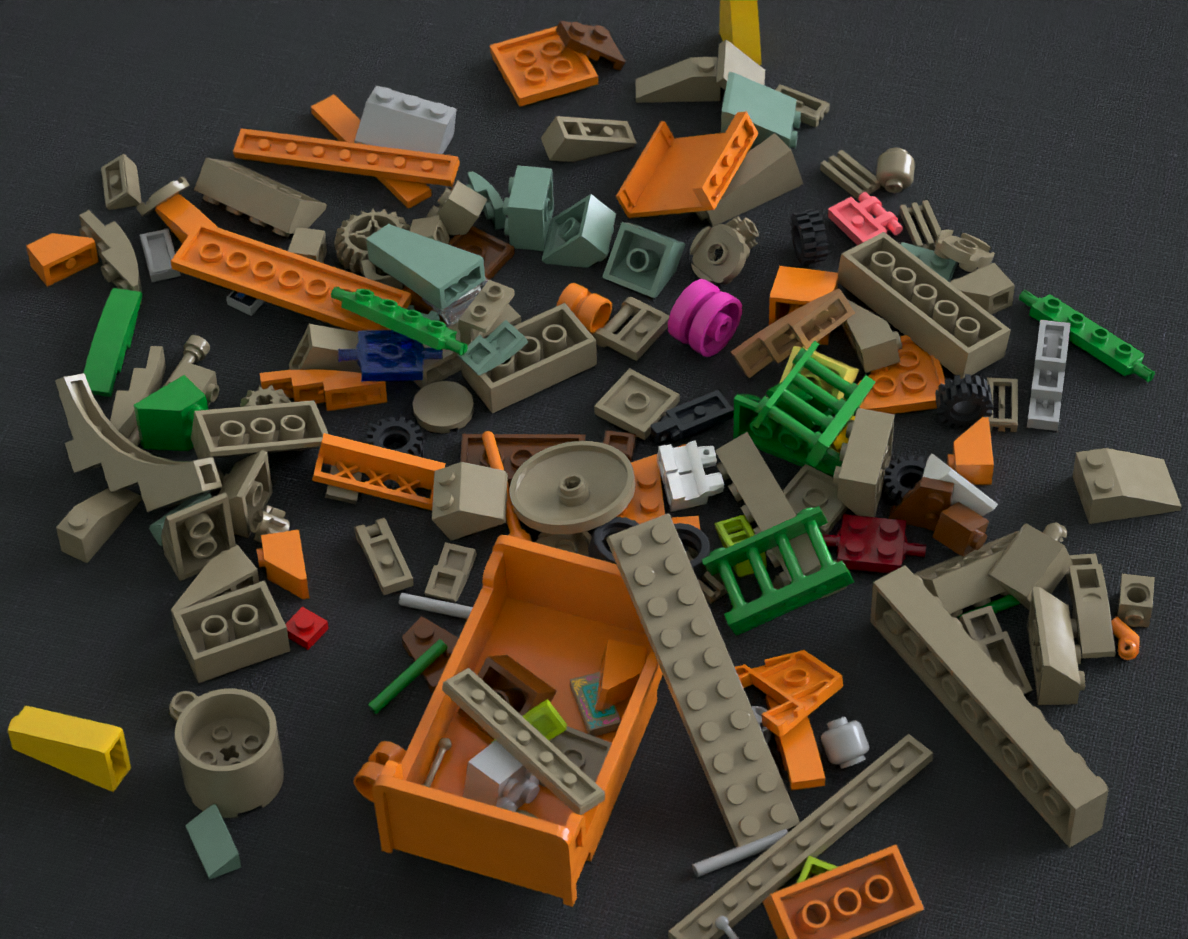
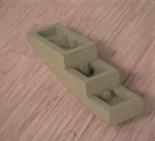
M151 346L146 369L134 368L129 391L117 390L110 422L127 439L137 426L134 404L160 389L166 369L163 346Z

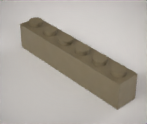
M748 432L715 450L721 461L716 464L724 480L731 478L733 481L728 487L736 501L744 500L745 505L740 508L748 522L756 521L758 527L753 529L755 534L797 516ZM805 533L789 540L803 574L809 576L820 571L821 564L808 534ZM778 546L767 550L766 553L774 567L782 566L784 571L779 573L785 586L789 585L792 579Z

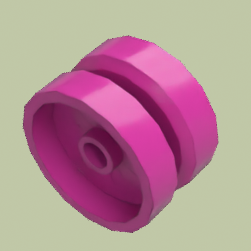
M699 279L691 283L676 300L669 316L668 332L681 343L689 344L694 351L702 356L711 357L722 350L733 337L741 319L742 304L739 299L729 293L721 292L711 282Z

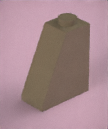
M309 324L289 363V369H324L372 375L376 366H379L382 362L383 351L379 348L378 338L372 334Z

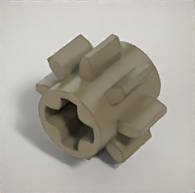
M739 216L725 224L736 229L743 236L745 244L749 246V249L757 245L754 239L759 233L750 219L745 218L741 221Z
M268 505L265 506L264 511L257 510L250 522V530L256 533L254 540L262 543L261 535L289 531V521L284 519L286 512Z

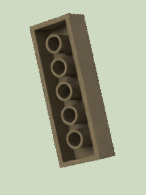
M885 232L841 254L838 283L901 333L910 337L925 352L933 355L949 371L955 375H960V379L964 378L965 374H970V376L1005 356L1011 330Z

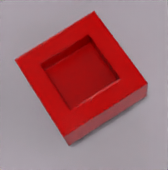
M301 607L285 624L288 638L307 650L328 630L327 620L304 607Z

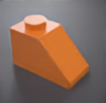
M51 233L26 245L30 266L47 287L99 262L95 241L88 237Z
M982 417L959 436L953 443V453L947 454V465L973 485H992L994 461L989 417Z
M299 530L261 535L263 548L257 549L259 568L266 567L267 579L302 599H308L309 591Z
M610 639L607 640L601 660L595 710L603 711L632 696L646 663L647 647Z

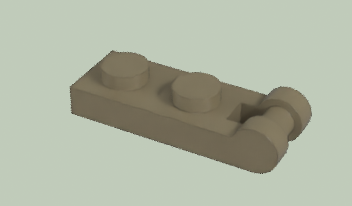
M385 518L375 520V524L365 527L362 524L354 527L357 541L365 553L383 595L414 586L413 577Z

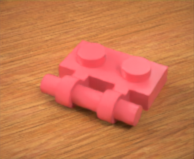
M863 192L858 197L860 203L850 197L828 208V218L857 245L882 232L887 234V231L890 230L894 235H898L903 230V226L898 223V218L892 212H887L883 209L882 203L875 196L871 197L866 192Z

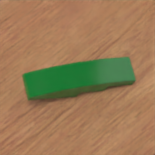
M112 288L99 320L84 369V374L92 394L112 396L117 372L121 373L126 349H130L142 292Z

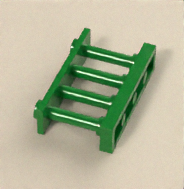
M816 341L807 350L804 348L800 349L792 361L795 365L771 398L763 397L755 409V412L759 415L753 424L758 429L768 416L807 442V447L811 449V452L805 461L814 467L818 465L876 383L865 375L859 385L854 382L850 384L812 358V355L819 346V343ZM806 368L845 394L843 398L847 401L842 398L838 400L801 375V371ZM794 384L831 409V414L835 417L830 414L827 417L790 392L788 388ZM779 400L783 401L820 426L819 430L823 434L819 431L814 433L777 408L776 404Z
M819 506L803 509L797 516L730 547L718 548L712 551L708 557L702 559L704 566L711 576L717 573L721 576L733 605L731 611L725 613L724 616L736 636L854 583L843 560L838 563L833 562L819 529L820 526L828 523ZM805 533L808 534L821 564L820 571L809 576L803 574L789 541ZM776 546L779 548L792 579L789 585L780 589H774L760 555ZM749 560L762 591L761 598L750 603L744 601L731 569L732 566Z

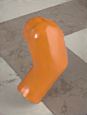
M1116 617L1111 622L1113 634L1118 638V654L1124 660H1132L1139 653L1140 638L1125 622Z

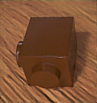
M957 502L941 512L933 538L964 557L973 550H979L984 545L987 539L985 532L989 520L962 503Z

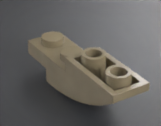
M90 210L80 214L81 237L92 238L95 241L97 254L103 262L101 271L108 282L112 281L118 289L142 292L135 252L124 231L115 221L104 226Z
M1096 554L1069 555L1073 564L1069 566L1066 578L1073 605L1072 617L1077 622V639L1081 648V657L1115 656L1113 629L1102 565L1098 564Z

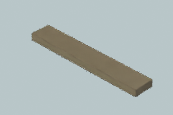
M470 668L443 682L442 691L574 813L582 815L604 801L606 792Z

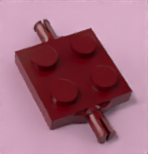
M843 514L842 528L838 535L822 534L827 547L836 548L838 554L837 563L843 560L847 569L891 573L902 567V562L906 555L925 557L926 544L907 542L905 535L906 520Z

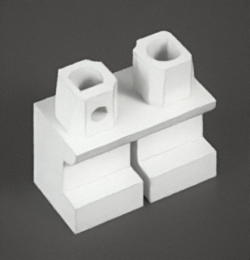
M696 440L689 442L686 446L672 448L671 444L659 446L657 463L663 484H665L664 489L671 512L707 504L708 496L723 492L724 482L721 473L705 475L703 469L716 465L717 459L714 446L697 447Z

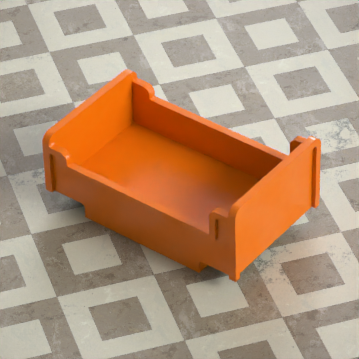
M501 535L497 538L485 567L482 580L483 587L402 762L398 763L388 760L372 788L381 849L388 853H392L393 849L557 896L563 898V904L573 907L577 898V880L585 861L591 862L657 703V688L663 673L617 564L509 535ZM608 639L647 647L646 663L632 696L615 704L621 719L618 730L595 736L612 743L595 782L606 792L603 802L584 814L579 815L574 813L547 787L538 784L540 789L536 798L530 803H524L517 809L527 811L537 817L534 818L463 797L468 761L489 746L493 739L457 713L460 707L442 691L443 682L467 668H470L478 675L488 656L508 655L557 691L551 704L567 723L568 727L588 734L570 688V679L600 672L601 660ZM442 738H448L452 743L451 748L445 752L430 788L423 786L422 784L425 783L440 749L439 741Z

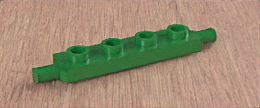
M336 286L331 291V298L341 301L342 308L431 348L451 350L460 356L464 355L468 349L466 343L456 340L457 331L446 327L445 323L427 319L418 311L407 310L398 306V303L393 300L375 296L371 290L358 289L356 292H348Z
M1027 290L1022 291L1018 300L1031 307L1029 315L1039 322L1040 320L1071 323L1069 332L1070 342L1124 376L1136 374L1146 382L1153 379L1155 371L1142 364L1145 354L1134 348L1131 344L1121 340L1107 329L1099 326L1082 313L1077 312L1050 294L1043 298H1037Z

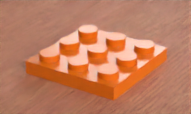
M557 26L490 45V54L520 107L598 84V75L587 56L565 47L555 30Z

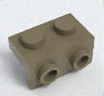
M488 280L459 319L458 330H460L461 342L469 345L479 335L488 332L514 297V289Z

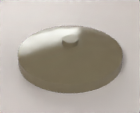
M574 441L544 449L525 461L515 472L511 480L509 494L516 516L525 525L544 533L574 534L595 529L617 517L632 500L635 493L636 480L630 460L620 450L600 442Z

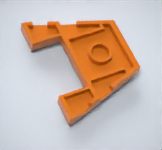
M657 454L631 462L636 480L635 493L628 506L617 517H626L642 524L665 515L661 474L657 463ZM699 516L671 518L673 524H689L700 529Z
M805 650L765 659V665L750 668L745 664L735 667L743 688L754 685L781 704L761 714L763 726L779 737L785 735L843 687L841 674Z

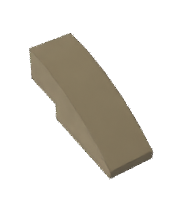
M990 605L961 615L958 620L961 622L964 631L972 640L975 639L980 643L984 653L992 662L995 661L1000 665L1008 680L1012 684L1018 685L1023 694L1032 692L1008 632H1002L992 606Z

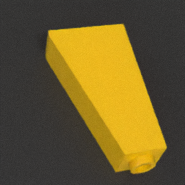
M720 0L719 33L722 41L727 39L758 65H761L758 1Z
M25 706L18 716L13 717L9 724L8 734L12 749L111 792L116 790L131 769L124 732L120 727L30 706Z

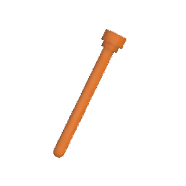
M486 431L482 434V440L490 467L504 470L494 434L491 431ZM507 481L506 521L510 531L509 536L532 542L530 534L521 528L519 518L513 510L509 494L510 487Z

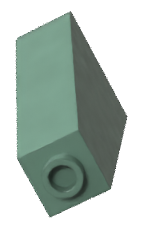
M390 224L374 232L366 239L370 262L440 310H444L485 281L484 260L477 254Z

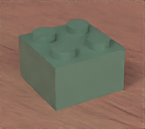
M517 165L515 177H510L508 193L510 198L505 197L503 214L508 215L505 221L504 234L509 236L510 245L516 249L544 251L554 211L552 169Z

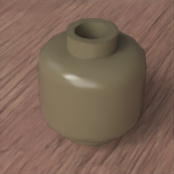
M890 148L881 154L877 161L876 180L879 181L880 186L891 193L901 192L902 189L911 186L914 180V158L902 148Z

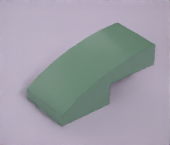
M505 320L487 338L484 339L479 335L468 345L466 353L462 356L458 354V356L477 375H481L508 360L521 350L528 341L523 334Z

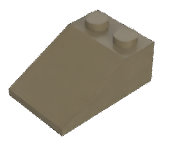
M1109 448L1076 452L1073 479L1089 524L1181 511V504L1164 459Z
M226 493L166 516L161 533L164 555L179 581L200 573L210 559L217 556L220 552L227 551L236 546L229 500Z

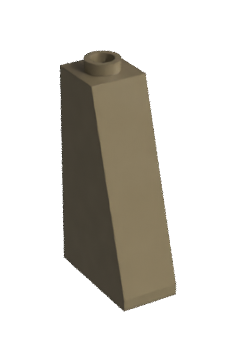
M775 133L746 154L715 210L695 212L702 221L706 218L714 227L801 186L803 181L792 150Z

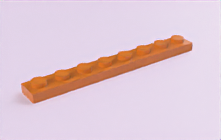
M243 128L240 130L233 150L235 158L450 187H453L460 164L458 156Z

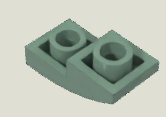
M474 171L468 172V185L466 186L487 198L482 209L486 219H492L495 230L505 228L506 215L503 214L504 202L500 195L483 177Z

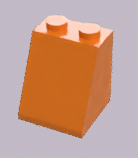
M779 266L770 293L769 325L807 303L838 289L839 273ZM828 333L826 336L820 339L817 343L821 345H828L830 333Z

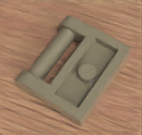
M628 297L622 303V308L603 328L597 329L592 336L595 338L598 346H608L637 361L668 328L669 315L633 297ZM630 316H634L617 335L614 334Z

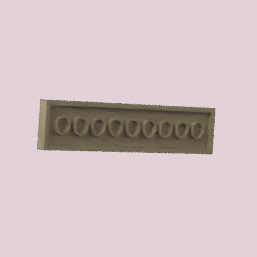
M665 514L608 536L606 540L735 847L744 846L783 829L797 826L800 823L670 514Z

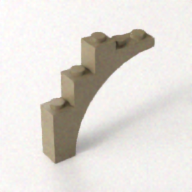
M84 373L55 380L68 420V426L74 439L65 443L74 473L102 466L110 492L139 485L147 512L166 508L222 487L213 457L196 461H172L154 456L135 446L125 438L104 415L91 392Z

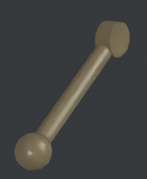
M442 738L439 741L440 749L425 783L422 784L423 786L430 788L445 752L451 748L452 743L448 738Z

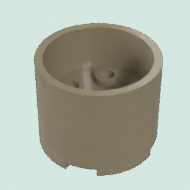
M228 688L205 693L194 699L184 708L175 726V740L184 785L187 793L192 798L193 804L202 811L216 804L221 816L224 818L238 817V813L250 811L258 806L264 808L278 794L284 778L276 718L268 703L249 691Z

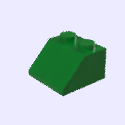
M185 375L134 404L140 442L144 449L189 451L194 448L191 441L194 411L208 410L206 395Z

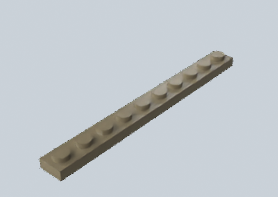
M907 734L668 931L669 939H719L725 932L716 927L715 921L717 917L725 916L728 918L730 928L736 925L770 894L774 893L801 871L808 856L814 858L819 856L932 762L933 752L910 734Z

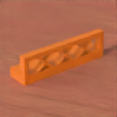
M324 433L312 481L432 510L434 473L436 470L445 468L446 463ZM322 464L336 466L340 472L335 475L321 472ZM357 472L365 473L370 480L360 482L352 474ZM388 479L396 481L400 488L396 490L388 489L383 482ZM421 487L432 490L430 499L417 496L413 489Z

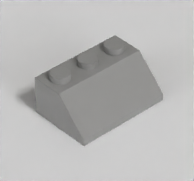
M376 86L366 101L354 143L443 154L454 136L457 109L442 103L421 99L414 95Z

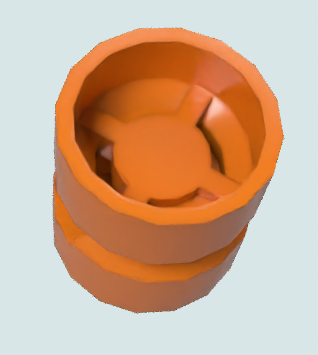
M577 283L569 284L557 302V306L565 303L591 335L597 329L603 328L607 324L612 311V302L609 299L596 293L591 294L587 288Z
M380 742L368 758L369 762L363 765L353 779L356 789L369 801L374 802L372 788L386 762L391 760L401 763L406 750L392 742Z

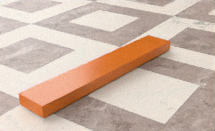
M335 95L311 106V113L339 141L355 142L361 120ZM376 177L408 209L432 196L431 188L426 183Z

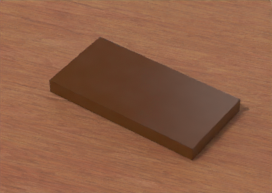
M472 226L467 234L455 235L448 245L481 256L484 260L485 281L444 310H440L407 286L402 290L411 293L410 305H414V310L424 314L435 311L439 314V321L446 325L488 280L515 255L514 246Z
M462 434L460 462L490 467L482 434ZM494 434L504 471L508 474L507 481L509 487L518 468L536 453L562 443L586 441L585 435Z

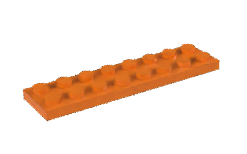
M198 221L171 260L173 270L350 331L372 334L384 343L393 330L342 308L341 301L331 298L333 288L338 286L348 292L368 289L375 296L393 300L398 303V306L405 309L411 303V293L200 221Z

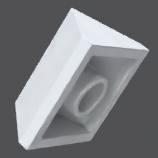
M934 454L929 456L923 477L954 483L952 505L960 502L981 516L997 507L998 504Z

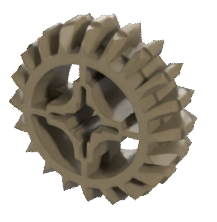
M372 209L370 213H365L361 210L359 216L351 214L349 221H342L341 228L337 229L334 244L339 262H342L344 269H350L353 274L360 272L362 274L361 261L369 259L366 239L387 224L409 231L410 225L406 224L404 217L398 218L396 212L387 214L385 209L381 212H375Z

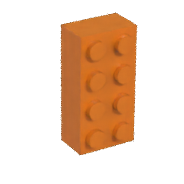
M897 845L774 892L763 901L778 939H859L912 918L924 910Z

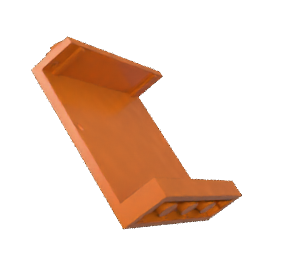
M747 111L737 112L726 132L718 134L674 138L666 122L661 121L616 195L627 217L636 218L715 210L759 134Z

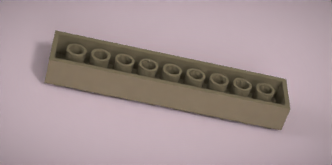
M904 565L874 581L870 622L1070 848L1101 830L1109 791L1104 780L1091 772L1083 757L1079 753L1073 752L1066 744L1063 735L1058 730H1054L1045 721L1042 712L1027 701L1020 687L1008 680L1000 665L990 660L984 653L980 643L975 639L972 640L964 631L961 622L957 618H953L944 609L941 600L937 596H933L925 588L922 579L917 574H913Z

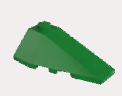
M737 394L735 396L733 439L748 432L757 449L801 467L807 464L834 477L836 466H842L843 461H839V452L830 447L816 467L805 461L811 452V449L807 447V442L768 416L758 429L753 426L759 415L755 412V409L762 400L761 398L751 394ZM776 405L777 408H779L780 410H782L783 412H785L786 414H788L789 416H791L788 412H786L784 409H782L779 405Z

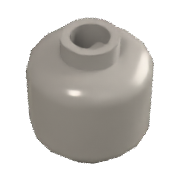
M845 716L827 723L829 730L821 735V742L831 764H839L842 769L866 759L864 754L868 752L870 747L860 722H848Z

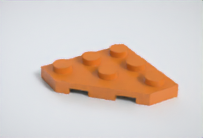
M907 335L900 336L902 342V349L898 350L900 362L871 371L868 377L876 383L859 408L889 414L937 408L935 392L941 383L945 385V377L940 361L933 355L925 352Z

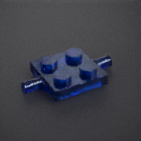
M393 330L358 331L356 349H338V362L357 361L361 371V382L423 380L424 360H443V349L436 350L431 347H424L422 343Z

